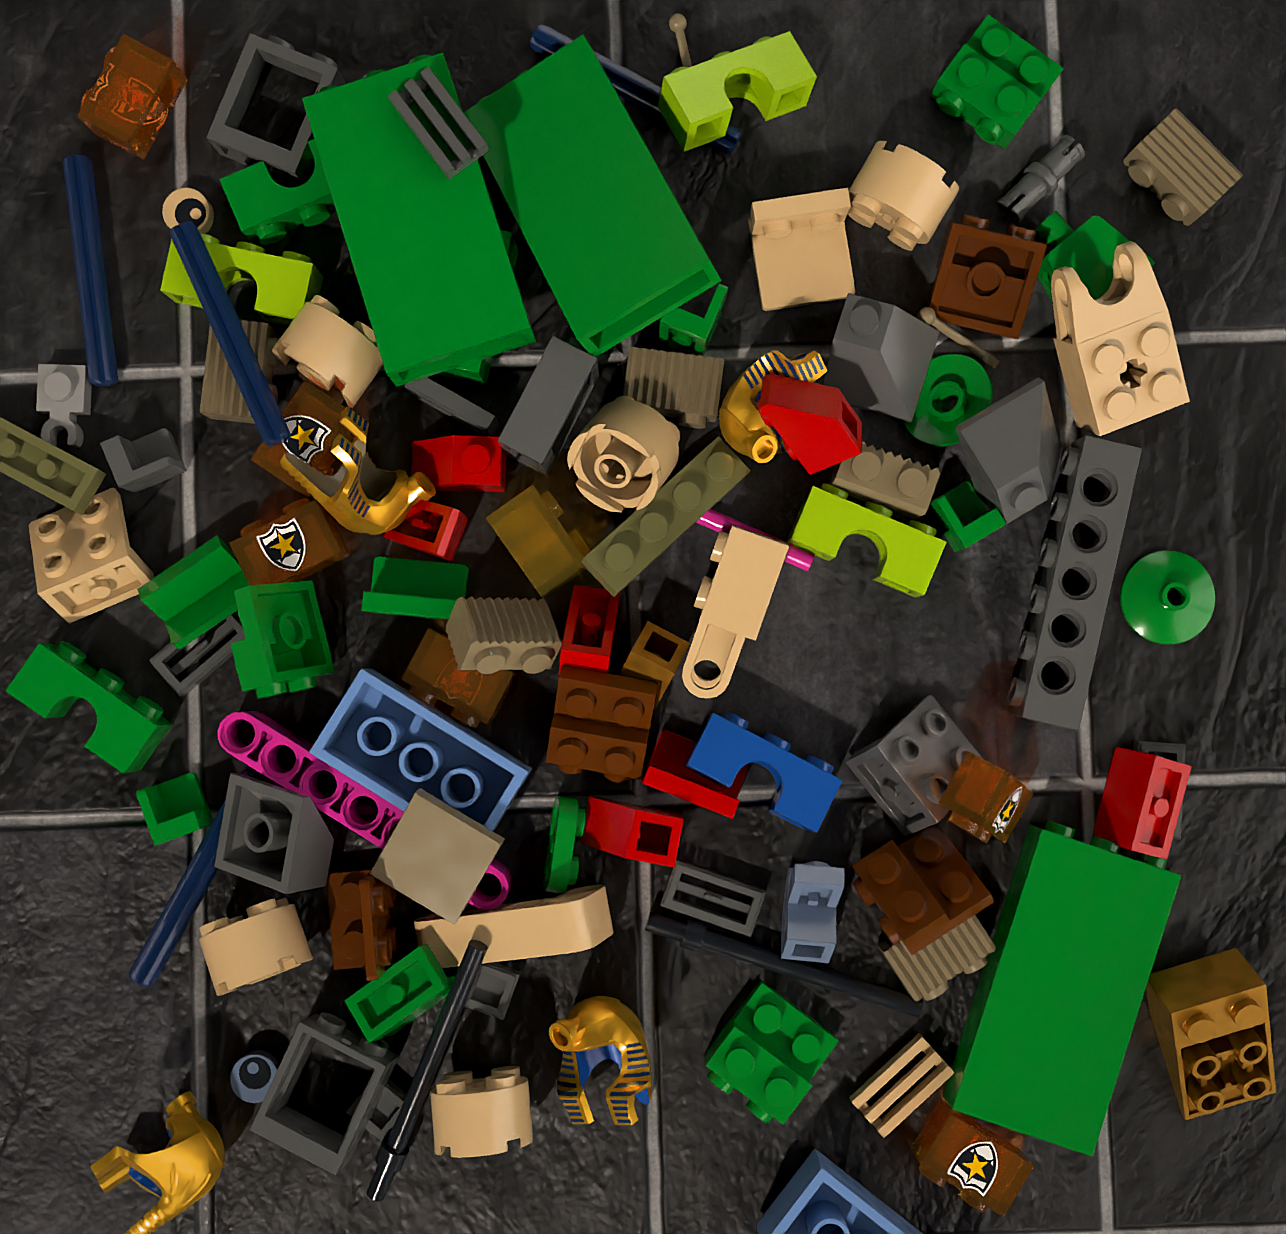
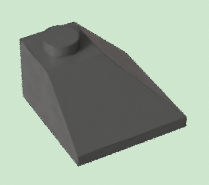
M848 293L833 338L823 385L839 388L851 407L912 423L940 331L895 305Z
M1038 377L955 426L976 494L991 510L997 507L1006 524L1048 500L1061 455L1045 383Z
M230 773L214 867L285 894L326 886L334 839L311 797L240 773Z

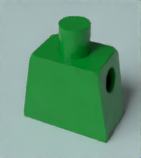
M1056 210L1035 228L1036 234L1051 250L1043 258L1037 278L1052 301L1051 278L1054 270L1064 266L1073 267L1082 283L1088 289L1090 296L1094 300L1098 299L1107 292L1112 283V267L1116 247L1130 240L1097 215H1093L1074 231ZM1145 253L1150 265L1153 266L1155 262Z

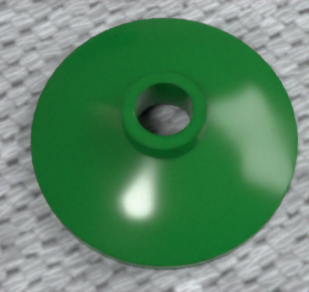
M946 354L931 359L912 423L903 421L908 431L919 441L931 446H949L959 443L960 440L955 426L992 405L993 387L987 371L973 358L961 354ZM958 399L956 406L947 412L949 403Z
M1158 551L1140 558L1129 568L1120 588V606L1128 625L1142 638L1158 644H1177L1192 639L1206 627L1214 611L1215 590L1210 575L1197 560L1177 551ZM1171 588H1175L1180 593V601L1177 605H1172L1167 599V593Z

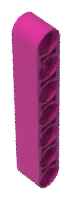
M257 711L234 712L226 716L220 723L218 740L226 752L285 789L311 797L317 809L381 849H384L404 811L309 753L313 744L263 713ZM243 720L249 721L255 730V737L249 746L244 745L237 736L238 726ZM283 745L289 746L296 756L295 765L290 771L283 769L277 761V753ZM322 770L330 772L337 781V788L332 796H327L318 789L317 778ZM361 796L370 797L377 804L378 813L373 821H367L358 814L357 803ZM495 858L486 873H491L499 879L501 892L495 896H487L477 886L468 903L481 910H492L500 906L512 887V875L509 868Z

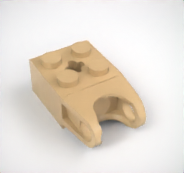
M1132 241L1116 247L1112 267V283L1107 292L1098 299L1094 300L1090 296L1088 289L1082 283L1073 267L1064 266L1056 269L1051 278V293L1057 337L1053 338L1076 427L1098 436L1190 402L1168 308L1147 256Z
M734 524L730 533L719 532L710 560L718 562L719 565L714 579L704 576L694 607L703 610L683 666L682 678L684 685L693 695L709 699L717 697L724 692L730 682L745 637L756 641L789 548L786 542ZM709 660L716 663L721 672L713 679H703L697 675L694 666L700 661Z

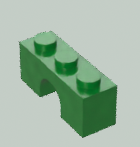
M314 139L308 141L315 160L314 172L310 179L301 186L288 188L279 185L276 177L264 161L219 179L241 231L253 244L261 243L268 245L276 243L287 235V231L301 225H318L326 221L330 217V213L336 211Z
M61 641L60 644L39 643L5 691L44 719L64 717L78 699L83 698L87 700L95 709L97 725L84 747L123 774L141 771L173 725L161 716L164 710L144 696H138L136 699L123 690L125 682L112 672L102 668L96 671L86 664L84 660L87 656L75 646Z

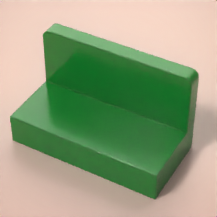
M719 283L705 318L680 308H676L661 317L659 344L679 353L704 356L723 312L728 287Z
M216 535L137 590L141 601L165 622L171 643L177 649H182L238 611L234 590L253 585L245 564Z
M378 556L374 559L371 592L363 591L361 611L449 620L456 600L462 596L466 600L469 568L464 564Z
M425 944L417 947L387 969L378 980L369 982L345 1000V1003L368 1043L397 1033L447 997L455 976L447 977L429 945Z

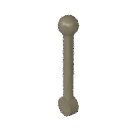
M676 13L670 17L669 27L676 34L682 65L691 67L692 63L684 32L687 20L682 14Z
M924 307L919 310L917 319L933 326L978 356L990 367L995 369L1001 361L994 354L984 350L938 319L932 308Z

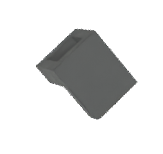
M165 428L134 441H129L117 435L100 443L118 487L134 493L187 471L171 432Z

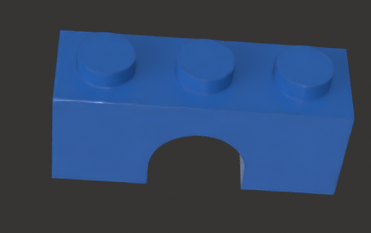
M723 711L721 716L712 713L707 718L683 767L726 789L731 787L738 771L748 763L759 764L769 770L776 786L774 797L767 811L808 833H817L843 781L831 774L834 767L812 755H808L806 761L789 752L792 745L775 735L766 733L764 738H761L746 730L749 723L733 713Z

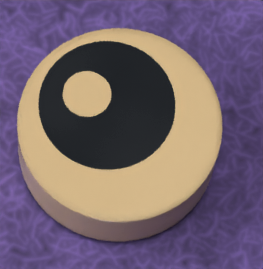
M181 188L175 190L166 198L163 204V218L170 229L186 221L194 223L199 232L206 234L212 227L214 221L212 205L195 189Z

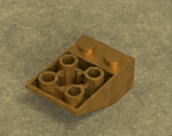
M1237 948L1150 974L1146 986L1149 1012L1180 1111L1185 1120L1205 1114H1212L1227 1107L1250 1100H1257L1266 1095L1276 1093L1266 984Z

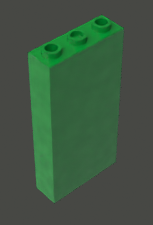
M584 34L574 41L563 45L557 52L531 69L523 71L517 78L491 95L480 99L477 104L463 112L488 146L489 151L483 156L576 339L593 357L599 356L722 281Z
M443 53L434 56L420 55L411 59L406 65L387 71L374 70L365 74L360 80L341 86L328 85L317 90L314 95L302 98L386 374L397 387L536 342L478 159L448 180L388 98V95L395 90L398 94L405 90L404 84L411 78L414 82L422 77L420 72L429 67L462 110ZM431 90L426 91L424 95L466 150L472 148L471 143ZM415 100L407 106L450 163L458 158Z
M1047 820L1044 829L1031 824L1028 826L992 938L996 949L994 952L987 954L990 960L983 967L951 1066L954 1074L947 1080L942 1096L952 1110L1093 1157L1182 875L1166 870L1167 860L1138 852L1136 859L1119 854L1121 847L1116 846L1117 843L1093 835L1090 844L1073 839L1075 829Z

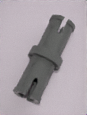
M1064 135L1039 162H1032L1025 169L1024 177L1004 197L997 201L1000 213L1004 216L1012 208V213L1008 216L1007 220L1017 224L1043 196H1051L1058 188V181L1085 157V151L1080 143L1065 155L1070 150L1068 147L1075 139L1069 135Z

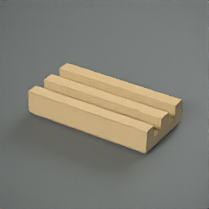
M918 1033L849 1098L854 1106L863 1113L864 1117L885 1138L954 1074V1071ZM923 1051L926 1056L870 1107L867 1101L918 1053ZM934 1065H936L937 1068L933 1070L922 1082H920L909 1094H907L882 1119L879 1117L912 1085H914L925 1073H927Z

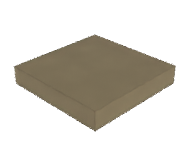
M419 788L408 804L370 874L455 925L505 838Z

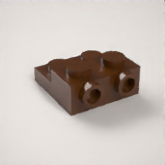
M962 214L960 223L948 221L927 307L932 308L936 313V317L945 323L1019 339L1047 244L1034 240L1037 231L1008 224L1006 233L988 230L990 220Z
M562 665L558 680L554 716L550 728L546 763L557 764V767L567 774H577L584 769L601 772L608 780L617 783L625 782L630 778L640 780L658 682Z
M937 823L927 827L898 847L891 840L852 865L858 876V879L852 882L856 892L867 907L876 903L883 914L882 917L877 919L882 930L893 945L902 941L911 956L994 902L991 893Z

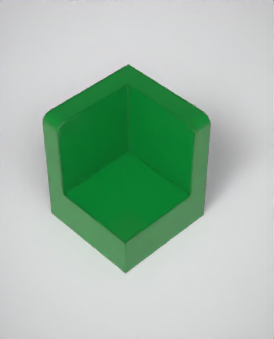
M968 481L961 483L934 499L928 507L954 552L969 547L1006 525L997 507L987 512Z
M195 772L187 773L158 785L136 791L154 846L211 826L213 822L198 775Z

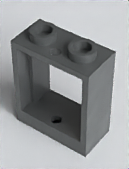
M250 33L206 138L220 155L247 166L264 161L275 177L301 186L310 179L315 168L314 156L308 144V141L313 140L314 136L307 113L291 151L238 130L264 66L267 62L319 83L316 91L328 85L341 86L346 83L338 69V65L330 58L319 53H312L309 57L295 51L291 44L279 37L269 35L266 40Z
M552 336L498 439L500 446L508 457L549 477L600 379L597 358L590 355L576 338L568 336L564 342Z
M322 1012L320 1014L315 1013L299 1023L250 1131L337 1175L351 1162L399 1055L388 1050L389 1045L384 1040L380 1039L368 1043L364 1034L360 1036L345 1028L347 1024L343 1019L336 1015ZM316 1040L374 1068V1072L344 1135L286 1106Z

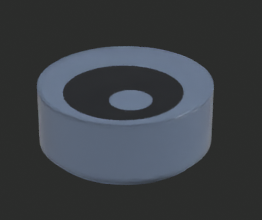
M254 1050L245 1054L235 1064L231 1072V1086L235 1094L240 1099L249 1103L263 1102L280 1066L279 1060L273 1054L264 1050Z

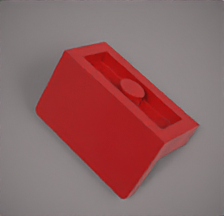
M662 730L643 776L642 783L733 819L740 802L737 797L748 771L749 763L738 771L731 787L725 789L683 767L696 741L668 730Z
M1117 747L1114 750L1092 836L1094 835L1117 843L1116 846L1168 859L1192 766L1160 756Z

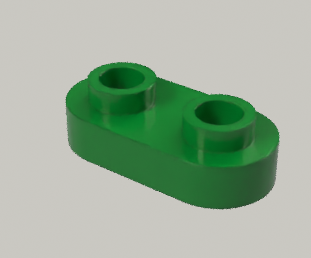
M556 796L553 804L543 874V889L545 892L564 894L568 884L575 885L577 881L579 857L573 856L575 837H582L586 813L584 808H578V800L574 797Z

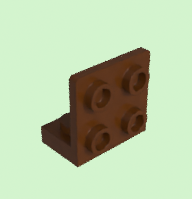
M373 867L330 871L327 877V893L334 970L366 967L367 981L378 980L394 962V956L400 954V932L398 926L391 927L390 908L396 906V889L372 876L370 873Z

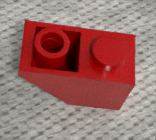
M772 373L762 377L761 398L758 401V410L761 418L768 427L774 426L783 438L788 455L793 460H799L809 475L862 453V421L839 388Z
M589 796L585 826L580 844L626 859L675 868L684 818L682 813Z

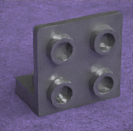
M932 695L923 698L885 736L856 751L845 762L904 837L938 823L988 770V764Z

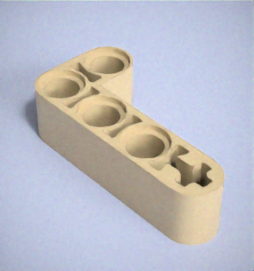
M590 885L571 889L554 898L501 904L492 910H481L479 908L464 909L455 925L436 913L413 920L418 947L428 944L442 968L458 967L470 940L481 941L488 947L482 961L483 964L584 951L597 946L614 933L605 885Z

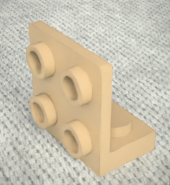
M848 188L752 202L748 224L761 305L764 311L846 299L848 293L855 294L844 223L851 208Z
M110 488L94 495L83 515L65 507L29 524L37 593L69 624L138 595L137 589L154 578V573L130 547L121 495L115 488Z

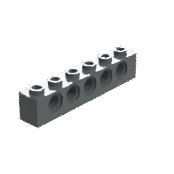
M1085 435L1072 442L1071 446H1067L1063 451L1059 465V473L1064 474L1061 492L1055 493L1049 509V519L1054 520L1050 539L1046 538L1039 553L1038 564L1043 566L1040 585H1034L1028 602V611L1033 613L1029 631L1023 632L1018 646V658L1023 659L1019 678L1014 677L1008 690L1007 703L1012 705L1010 716L1065 729H1080L1142 448ZM1086 479L1094 481L1099 488L1100 494L1097 502L1090 501L1083 492V484ZM1076 524L1083 526L1088 531L1089 543L1085 549L1076 545L1073 540L1072 533ZM1067 570L1075 573L1079 580V588L1074 595L1067 593L1062 586V577ZM1057 616L1065 619L1069 626L1068 636L1062 642L1058 641L1051 631L1052 622ZM1048 662L1055 665L1059 674L1057 683L1050 689L1041 680L1042 668Z

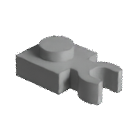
M38 364L36 411L50 414L49 420L44 423L41 429V439L54 446H57V434L62 429H66L68 432V445L80 448L83 444L84 434L82 428L77 424V415L91 414L92 384L89 382L86 365Z

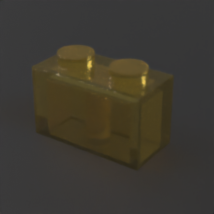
M531 485L487 516L486 520L539 595L545 599L587 569L581 561L591 550L576 529L567 534L557 520L564 512L551 493L547 490L540 495L536 488Z

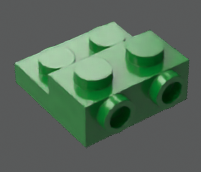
M988 14L967 44L963 45L938 79L930 96L936 100L939 108L947 115L960 117L973 126L976 134L982 140L989 144H998L1003 149H1006L1064 68Z
M312 580L249 585L234 590L238 615L242 623L245 639L231 643V648L242 692L256 690L257 698L261 699L287 692L286 684H288L290 693L317 687L316 677L335 672Z
M760 979L705 1053V1066L710 1069L707 1077L725 1093L730 1094L735 1088L749 1098L745 1104L746 1107L763 1122L769 1123L774 1117L784 1125L813 1086L811 1083L812 1077L839 1040L837 1036Z

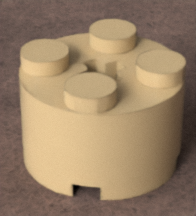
M878 141L848 190L852 205L848 215L854 221L869 228L873 226L874 222L890 231L888 236L890 241L903 249L912 251L916 243L927 244L956 197L959 186L954 180L949 188L942 181L946 171L919 152L900 144L896 146L894 152L884 150L887 141Z
M315 295L311 302L304 304L275 344L272 352L285 366L291 359L297 363L298 366L296 368L299 371L297 376L314 389L340 404L345 400L347 405L353 408L383 366L374 332L367 325L356 321L353 326L338 316L340 311L331 302L322 296Z
M629 396L617 397L614 401L598 410L569 448L567 462L569 470L573 466L578 478L575 483L577 488L590 502L611 512H622L624 508L637 507L636 510L646 507L653 500L677 464L680 431L676 425L667 421L650 406L637 402Z
M287 898L277 901L270 899L247 908L248 918L243 919L242 915L231 919L225 917L199 927L202 935L199 942L217 996L235 991L237 987L245 984L257 983L301 965V963L313 960L295 904H289Z
M519 1066L494 1068L491 1070V1076L473 1079L472 1071L446 1073L443 1075L444 1080L437 1082L436 1087L430 1090L435 1154L441 1156L444 1150L450 1147L451 1157H478L507 1152V1141L520 1138L521 1147L533 1142L528 1078L520 1076Z

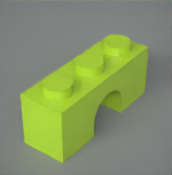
M789 31L775 37H762L752 45L733 52L724 51L718 53L711 60L691 67L682 66L673 70L669 75L664 76L658 108L681 149L685 152L725 137L733 110L729 98L738 97L751 101L757 106L765 121L805 107L817 76Z
M200 233L226 292L233 284L239 281L251 280L256 282L257 298L254 310L264 320L289 326L304 304L311 302L315 295H320L324 276L311 263V258L291 251H284L282 257L265 254L264 248L247 242H237L236 247L221 245L217 238ZM171 239L160 291L175 303L203 308Z
M823 483L821 489L815 486L810 488L787 539V543L830 561L836 557L839 547L846 536L853 534L866 536L875 543L879 551V564L872 580L915 598L925 595L946 545V541L935 537L936 529L910 520L909 525H905L891 519L893 514L891 510L872 502H866L865 507L847 500L849 493L830 484Z

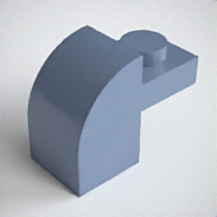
M812 861L805 864H795L794 868L788 869L782 914L781 959L829 963L836 946V907L844 889V868L830 867L824 862Z

